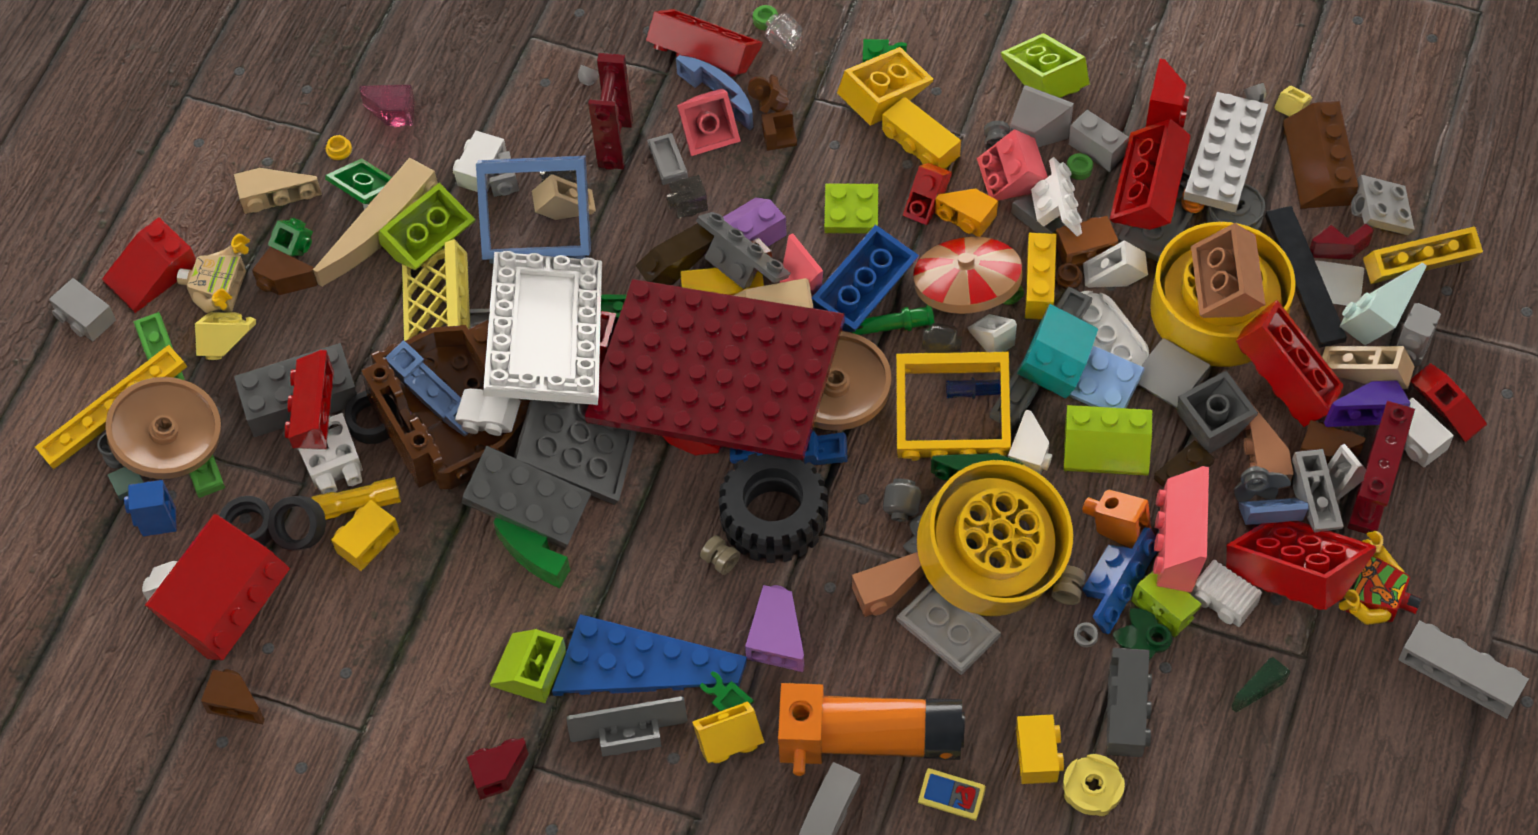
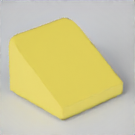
M1289 86L1280 93L1275 110L1290 117L1307 107L1313 97L1293 86Z

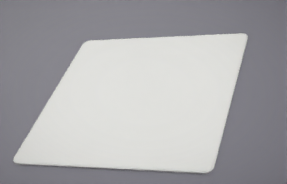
M1315 261L1333 304L1347 306L1351 302L1356 303L1360 300L1364 275L1363 267Z

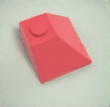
M718 89L704 93L677 105L691 156L741 142L726 90Z
M794 234L789 235L783 266L791 274L788 279L782 280L780 283L806 278L809 280L811 297H813L822 286L823 270Z

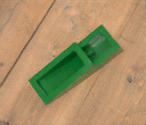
M495 518L493 523L496 534L515 560L541 580L561 588L570 572L568 557L551 551L547 537Z

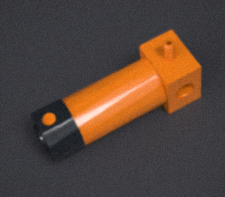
M781 683L778 731L780 763H793V774L796 776L805 774V764H822V753L924 757V759L944 760L961 759V748H964L965 712H962V699L926 698V700L824 696L822 684Z

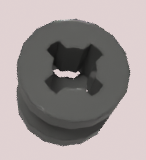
M992 121L984 126L986 150L1010 133L1008 123Z

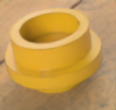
M341 135L331 137L325 148L328 157L333 160H343L352 152L350 141Z

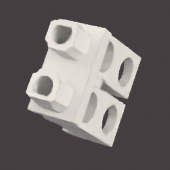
M343 413L329 418V427L333 424H340V426L328 430L327 449L298 448L315 489L319 488L322 494L336 492L335 481L342 478L346 479L348 486L362 483L361 471L363 469Z

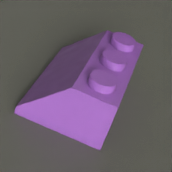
M755 197L723 217L724 221L733 228L742 231L748 240L752 241L759 238L767 247L786 236V217L770 199Z

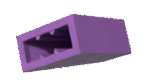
M763 585L745 646L748 660L803 672L804 652L792 591H788L786 588L778 585L771 587Z

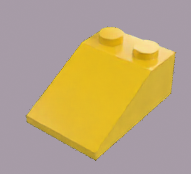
M899 47L845 70L837 94L871 126L882 121V114L905 96L908 100L913 99L928 87L934 79Z

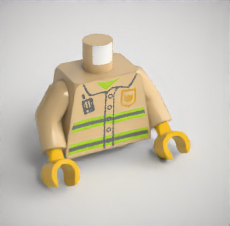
M243 234L235 235L231 245L225 250L208 256L197 257L193 270L180 268L178 271L177 283L187 285L193 302L206 313L218 309L226 312L233 311L246 273L244 263L239 255L241 253L245 255L249 251V248L245 245L250 242V239Z

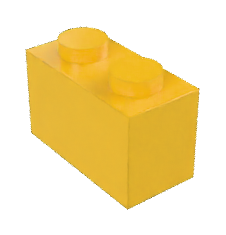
M370 500L365 506L360 507L355 512L353 518L345 526L340 527L335 532L331 540L336 553L362 571L400 530L396 518Z
M749 702L692 722L702 754L708 763L726 761L730 755L738 752H751L758 747L757 745L765 743L755 710Z
M1053 715L1018 716L1016 721V737L1021 784L1058 782L1059 771H1064L1063 753H1057L1056 744L1061 743L1060 726L1054 725Z

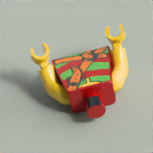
M1378 531L1368 532L1367 536L1371 540L1366 539L1362 540V542L1375 545L1376 552L1360 573L1354 590H1348L1344 596L1346 600L1339 602L1340 610L1353 614L1366 625L1393 622L1398 608L1416 614L1422 598L1405 592L1410 580L1409 575L1404 572L1382 545L1383 536Z

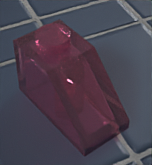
M411 85L359 87L363 105L387 126L413 125L415 99Z

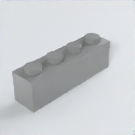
M1420 620L1403 647L1398 659L1506 719L1529 680L1517 669L1500 664L1489 654L1480 653L1469 647L1461 639L1452 638L1442 633L1438 627L1426 624Z

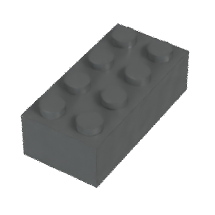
M338 343L319 349L327 350L334 370L330 413L345 409L349 400L357 394L342 345ZM316 351L234 376L253 437L285 428L286 421L290 422L291 412H288L287 404L288 396L293 395L294 386L290 384L291 370L296 369L297 359Z
M486 446L463 494L461 503L491 517L499 518L545 536L549 543L566 550L591 493Z

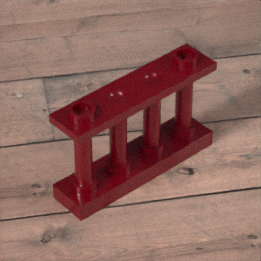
M598 53L597 65L601 97L600 100L589 99L588 103L597 165L599 168L608 170H624L620 132L621 127L632 128L633 123L625 55Z
M1391 401L1386 402L1380 426L1376 431L1365 467V476L1360 484L1347 527L1348 529L1364 534L1378 531L1384 507L1388 505L1414 416V408Z

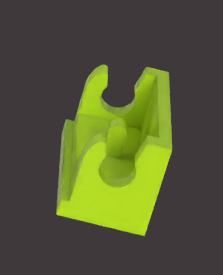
M1153 571L1137 584L1131 599L1140 609L1154 614L1158 624L1166 626L1173 637H1176L1194 620L1195 617L1192 615L1202 605L1188 592L1157 586V574H1154Z

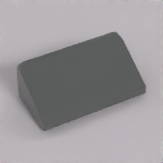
M1030 195L1012 203L1011 213L1036 233L1056 234V229L1065 225L1057 217L1043 227L1037 221L1033 198Z

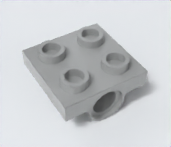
M1361 175L1357 179L1358 193L1351 202V212L1354 216L1362 217L1364 224L1404 235H1409L1415 230L1405 186Z

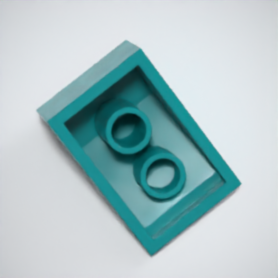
M1049 304L1017 374L1066 399L1078 384L1099 329Z

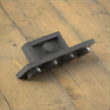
M710 212L698 216L696 222L714 235L705 259L741 288L746 289L751 286L757 271L774 283L789 278L791 273L784 268L780 261L771 258L764 252L761 246L748 240L742 231L729 225L720 214Z
M682 696L566 717L570 741L578 742L600 738L602 757L662 747L659 728L683 724L688 721L685 701Z

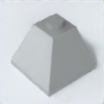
M1025 85L1011 121L1010 132L1015 129L1035 138L1038 147L1066 140L1070 134L1074 103Z

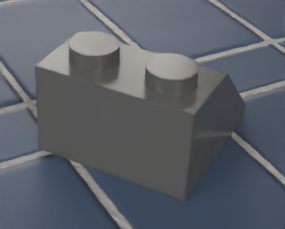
M1227 371L1178 396V415L1201 446L1209 453L1232 442L1258 415L1257 410Z

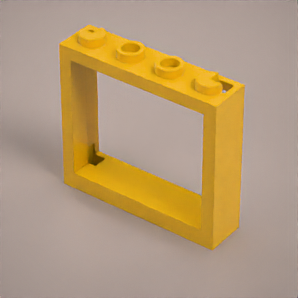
M1009 352L896 354L898 458L917 461L920 458L927 457L932 459L934 455L988 453L1008 456L1011 449ZM1000 372L1002 439L906 441L905 374Z

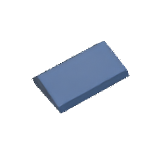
M1297 498L1239 502V509L1245 525L1302 521L1308 511V503Z

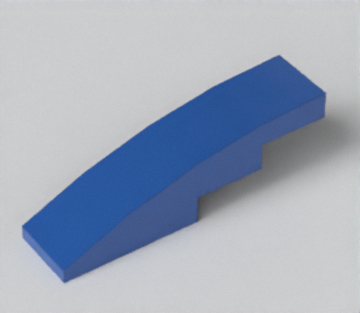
M812 431L804 463L811 462L813 465L847 462V437L845 433L817 436L815 431ZM730 448V461L735 464L740 460L745 462L748 460V455L757 452Z

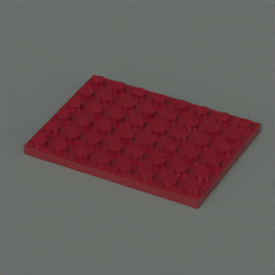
M632 279L599 373L598 405H588L584 416L586 423L803 461L844 325V313Z

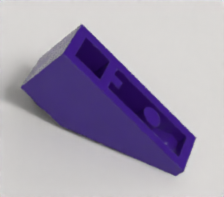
M1397 380L1372 381L1334 401L1324 424L1326 427L1380 425L1387 401L1408 407L1411 403Z

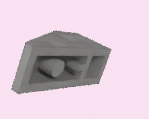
M1323 449L1295 452L1291 460L1293 468L1291 482L1297 499L1308 503L1306 517L1313 531L1342 529L1344 526Z

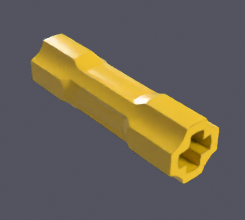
M395 477L376 481L364 487L338 493L329 492L311 497L320 504L325 513V519L335 518L343 513L356 511L360 507L365 506L370 500L380 507L401 502Z

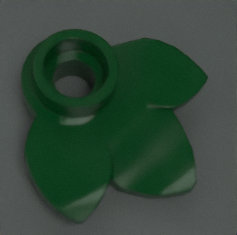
M1138 608L1130 609L1131 625L1113 632V638L1119 646L1126 649L1149 650V660L1155 653H1161L1169 649L1172 643V634L1169 629L1162 624H1158L1154 614ZM1159 637L1162 639V642H1155L1152 638Z

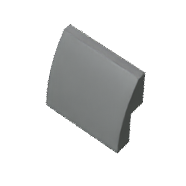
M1163 338L1142 364L1144 373L1138 386L1177 408L1178 396L1200 385L1211 365Z

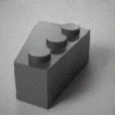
M1113 648L1108 671L1106 755L1143 757L1145 747H1150L1151 729H1146V719L1151 718V701H1147V694L1151 692L1152 674H1148L1149 650Z

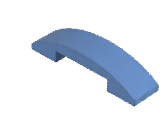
M681 55L676 58L677 74L694 88L703 82L713 91L718 89L726 90L734 118L747 129L751 130L753 128V113L749 100L732 78L715 66L699 59Z
M403 340L385 357L389 367L393 369L394 374L427 408L454 430L466 436L468 432L462 430V426L455 421L462 398L423 363L424 359Z

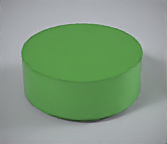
M762 5L754 10L753 24L756 28L771 30L777 25L778 12L774 7Z
M1077 153L1070 156L1067 160V166L1072 173L1071 178L1084 180L1092 174L1093 161L1088 155Z

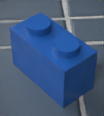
M163 480L128 485L129 496L124 498L125 509L127 513H131L133 526H138L142 536L177 532L176 506Z

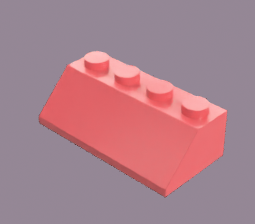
M1202 466L1167 479L1164 489H1159L1157 493L1156 506L1160 507V511H1158L1156 516L1155 528L1159 529V534L1156 535L1154 551H1158V556L1155 558L1153 573L1157 574V586L1192 593L1207 559L1209 467Z

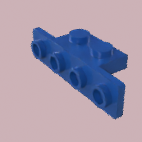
M1145 527L1142 530L1133 548L1108 544L1082 589L1087 597L1102 599L1093 615V619L1105 634H1110L1112 628L1118 622L1119 616L1127 602L1131 599L1137 584L1143 578L1150 562L1158 552L1154 551L1156 537L1151 528Z

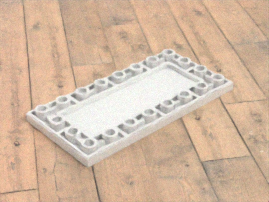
M511 251L494 252L483 396L598 405L602 261L593 258H568L563 255L551 257L541 256L537 253L527 255L515 254Z

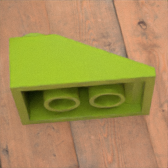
M1044 33L1001 52V57L1024 86L1027 85L1061 98L1068 94L1076 93L1081 88L1090 85L1086 58Z

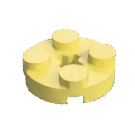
M1090 754L1086 758L1072 761L1065 771L1063 780L1066 802L1079 812L1087 815L1105 816L1109 814L1110 810L1114 809L1121 801L1125 787L1124 778H1122L1116 763L1098 754ZM1093 779L1099 780L1098 785L1102 788L1092 791L1085 782H1092Z

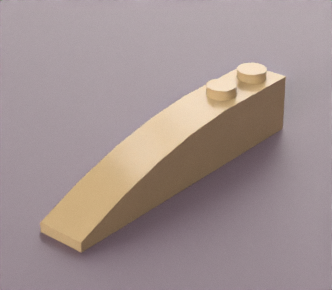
M409 158L313 269L318 285L323 287L347 273L380 249L382 246L379 244V230L438 184L435 171Z

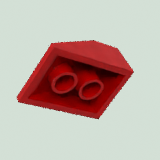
M158 217L135 235L104 275L102 281L136 313L177 282V274L180 268L193 270L196 258L192 248Z

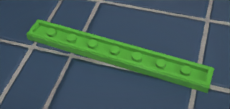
M160 312L133 321L147 360L151 359L168 345L173 349ZM182 371L174 377L185 380ZM213 455L203 466L189 473L199 498L225 489Z

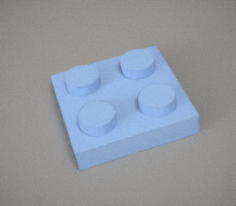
M1093 346L1084 371L1070 397L1092 407L1126 408L1144 373V367Z

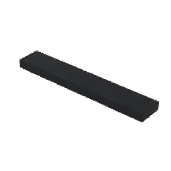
M1288 206L1266 211L1265 218L1274 240L1282 248L1292 264L1295 275V291L1319 348L1346 342L1347 336L1345 331L1339 327L1341 324L1293 207Z

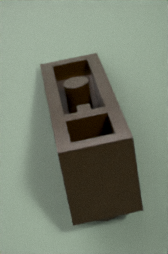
M696 223L654 247L635 266L647 282L673 285L681 278V271L689 270L707 253L714 235L699 223Z

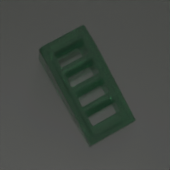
M1270 657L1235 695L1232 710L1238 712L1287 682L1290 670L1274 657Z

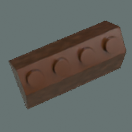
M1340 101L1312 103L1283 120V128L1300 209L1350 206L1353 197L1357 194L1358 182Z

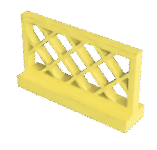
M455 239L445 242V249L438 251L421 265L423 268L415 279L411 277L412 268L402 264L404 341L416 336L419 331H426L423 326L431 316L437 319L431 328L441 327L443 324H446L447 326L466 325L470 329L467 252ZM445 258V263L440 270H435L433 267L437 261ZM429 272L434 273L435 276L427 286L421 283ZM441 279L446 280V285L440 293L434 291ZM419 286L424 290L414 301L412 300V294ZM430 294L436 296L428 308L422 306ZM444 301L447 303V307L439 316L434 312ZM418 309L424 311V314L415 324L412 322V317Z

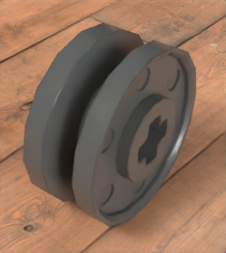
M1244 184L1236 213L1208 206L1206 213L1207 223L1232 222L1249 226L1259 231L1265 211L1264 198L1257 189Z

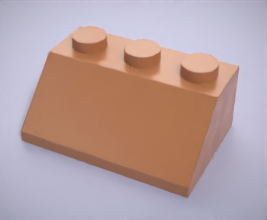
M1233 223L1191 246L1199 314L1201 317H1243L1265 306L1256 235Z

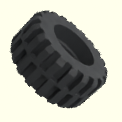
M757 453L748 455V460L745 462L740 460L734 464L735 471L729 470L724 477L725 482L721 484L719 490L721 526L723 531L726 532V538L730 544H736V550L743 555H746L747 552L750 553V559L760 561V558H765L767 563H775V559H783V562L791 561L793 555L797 554L798 557L806 554L808 546L814 548L819 542V536L824 534L826 522L828 521L827 488L825 487L822 475L817 473L816 467L811 462L805 464L804 460L768 454L757 456ZM767 492H783L794 497L800 503V507L793 515L779 521L759 519L747 509L753 499Z

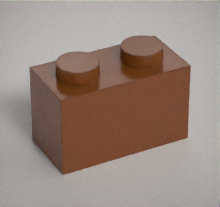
M1108 216L1093 217L1085 222H1081L1082 234L1078 237L1066 225L1056 229V248L1063 264L1073 263L1081 266L1084 262L1112 248L1119 242Z

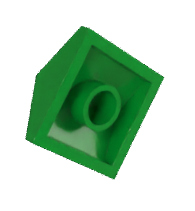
M362 158L325 176V180L363 204L368 205L392 178Z

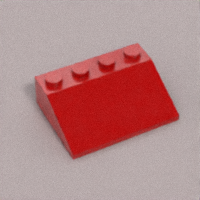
M213 514L145 606L205 658L224 660L290 568L265 546L219 515Z
M1300 521L1263 523L1227 544L1226 568L1236 573L1242 579H1245L1247 583L1260 587L1266 592H1274L1286 596L1289 600L1300 601L1312 605L1315 609L1326 610L1343 599L1376 552V546L1331 531L1314 532L1311 525Z

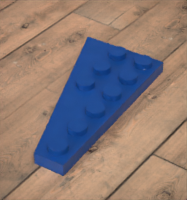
M580 614L552 693L553 696H564V693L589 695L591 692L609 691L610 694L654 692L656 689L672 688L673 691L684 690V688L700 687L701 683H704L708 688H713L716 685V679L711 676L710 673L712 671L717 672L721 676L725 687L731 681L739 687L747 664V657Z

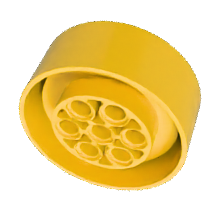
M1210 222L1196 225L1174 237L1159 257L1150 304L1153 323L1162 339L1165 338L1209 365L1217 367H1231L1252 362L1247 355L1241 352L1236 342L1242 329L1276 300L1279 301L1289 314L1295 292L1294 270L1282 248L1264 233L1249 226L1238 224L1256 235L1265 306L1243 317L1203 318L1200 316L1191 246L1232 225V222Z
M1003 460L975 463L953 475L927 505L922 514L917 532L919 561L933 588L952 605L961 610L982 616L1011 614L1033 603L1060 578L1069 562L1073 546L1071 517L1059 492L1047 479L1036 471L1024 465ZM996 502H1002L1006 506L1007 512L1000 511L996 506ZM970 511L977 512L981 517V521L972 519ZM1019 520L1027 522L1030 531L1022 529L1019 525ZM993 529L1001 531L1004 540L997 539L993 535ZM966 539H973L977 543L978 548L971 549L967 545ZM1016 548H1021L1025 551L1026 559L1020 558L1017 555ZM989 557L996 558L1000 563V568L993 567L990 564Z

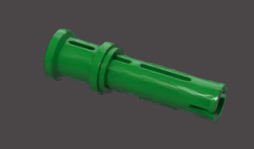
M927 304L926 307L915 309L904 307L899 313L866 318L860 325L863 328H858L852 333L865 335L904 328L905 331H912L915 327L928 325L930 328L935 327L933 310Z

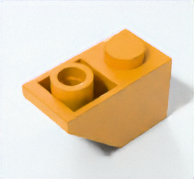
M976 188L939 194L935 200V214L942 220L950 221L959 226L964 232L972 233L977 237H981L997 216L998 200Z

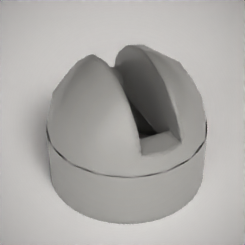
M581 65L578 71L579 81L585 85H593L599 77V72Z
M1264 83L1244 89L1245 96L1249 100L1263 102L1267 94Z
M1084 622L1075 628L1074 637L1080 646L1091 647L1098 640V632L1093 624ZM1082 631L1092 638L1090 642L1080 635Z

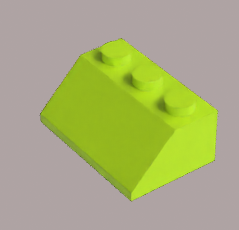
M439 182L379 230V244L397 262L416 270L445 246V242L456 238L472 225L476 219Z
M1067 405L1063 471L1149 476L1152 410Z

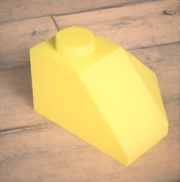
M210 312L195 323L196 356H205L207 360L222 359V356L227 354L256 325V319L247 317L246 321L242 320V314L236 312Z

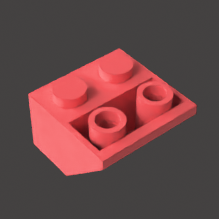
M1015 129L977 158L988 195L998 201L1029 195L1032 193L1031 189L1039 181L1045 180L1048 177L1035 138Z

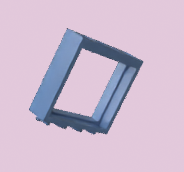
M586 156L477 161L476 176L482 260L489 259V263L494 264V252L503 251L527 255L537 253L541 256L551 257L563 255L576 259H583L585 255H590L591 238ZM576 170L581 246L491 249L486 174Z

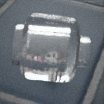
M783 13L779 16L774 14L765 24L767 26L765 37L780 51L793 50L803 39L801 35L802 26L788 13Z

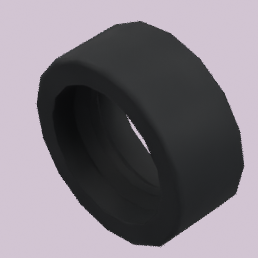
M366 390L356 394L349 400L344 415L351 436L365 444H378L388 440L390 437L384 424L374 429H364L357 425V414L362 409L371 406L368 401ZM387 393L382 395L399 423V413L394 400Z
M241 496L229 501L222 508L219 516L231 524L238 516L244 513L255 512L261 514L263 517L262 526L255 533L248 536L263 546L272 539L268 528V518L271 510L267 503L260 498Z
M305 496L283 498L273 506L269 513V533L274 542L283 549L294 551L311 548L321 540L325 533V513L320 504L312 498ZM295 506L305 509L310 521L308 534L300 540L292 539L286 532L284 525L287 511Z

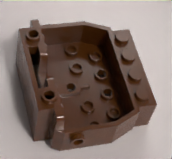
M489 320L470 329L466 325L433 327L405 341L424 359L423 363L459 397L462 398L465 389H484ZM392 344L381 353L378 350L371 354L373 365L361 370L368 401L380 422L384 424L387 434L419 488L435 480L440 489H453L471 480L486 446L508 456H511L516 450L530 400L519 399L521 402L511 432L496 436L486 431H478L477 434L468 433L466 436H463L427 408L394 374L393 369L389 367L385 357L399 344ZM470 383H477V386L473 388L468 385ZM387 393L393 398L404 424L403 427H400L382 395ZM416 439H417L419 445H416V444L414 443V441H415Z

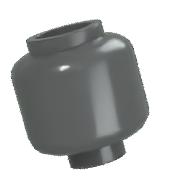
M900 478L893 479V483L885 487L883 510L885 513L892 515L891 520L908 522L909 517H914L919 513L921 490L915 486V481Z

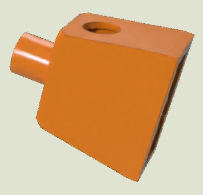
M1107 490L1100 501L1088 497L1084 502L1082 512L1095 517L1097 532L1128 548H1133L1145 527L1151 528L1149 504L1146 499Z

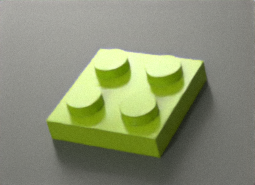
M825 184V233H869L875 225L878 226V184Z

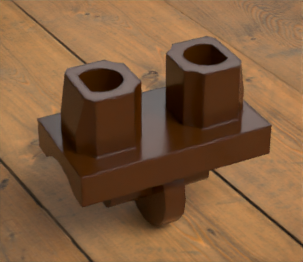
M771 74L769 82L763 77H754L749 81L748 93L752 98L759 100L760 111L767 114L769 109L776 112L785 110L789 103V99L786 98L788 91L779 86L778 77Z

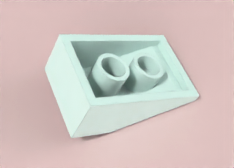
M1421 263L1372 293H1365L1356 303H1349L1342 313L1344 318L1339 327L1364 345L1371 343L1396 328L1427 265Z

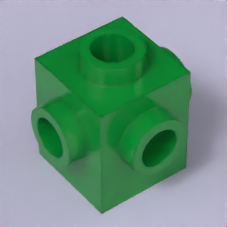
M295 218L277 220L268 245L291 257L303 256L312 244L311 236L313 231L305 228L306 223Z

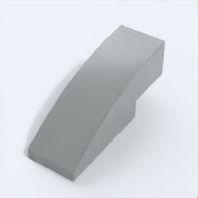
M835 762L832 763L812 803L799 835L837 834L847 815V808L860 786L859 773Z

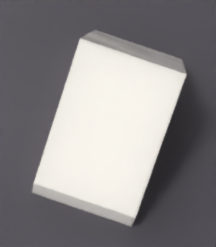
M989 314L968 327L969 332L986 352H1005L1015 346L1017 324L1013 319Z
M1345 444L1339 447L1327 465L1336 500H1339L1360 484L1366 472L1365 467Z

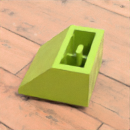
M537 629L512 633L490 686L546 703L566 654L563 637Z

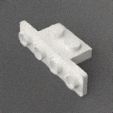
M1053 157L1049 160L1052 175L1045 180L1039 181L1031 189L1036 218L1044 227L1061 215L1062 222L1078 237L1082 234L1080 226L1082 219L1077 212L1078 202L1073 193L1075 188L1070 180L1072 173L1064 162L1060 164Z

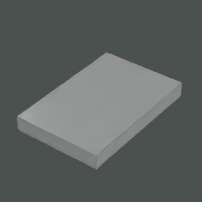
M931 584L896 618L902 626L960 675L1001 636V632L981 615L961 610L952 605Z

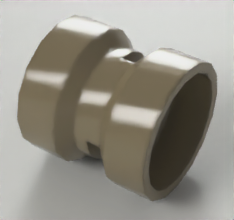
M715 535L704 545L700 557L707 563H713L715 569L722 575H725L737 564L740 552L734 547L726 546L725 540Z
M1067 565L1057 580V584L1053 586V599L1062 604H1078L1082 595L1080 587L1084 585L1086 578L1085 572L1075 566Z

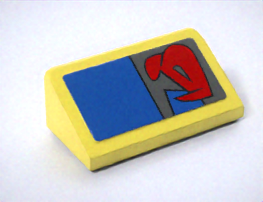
M928 768L918 803L976 821L985 795L986 786Z

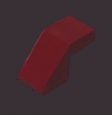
M1364 224L1347 238L1334 226L1330 225L1312 239L1311 253L1314 258L1351 260L1370 245L1374 230L1369 225Z

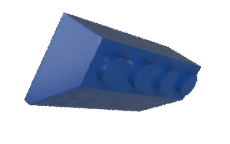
M875 225L813 295V309L844 313L845 321L842 331L855 332L918 259L919 255Z

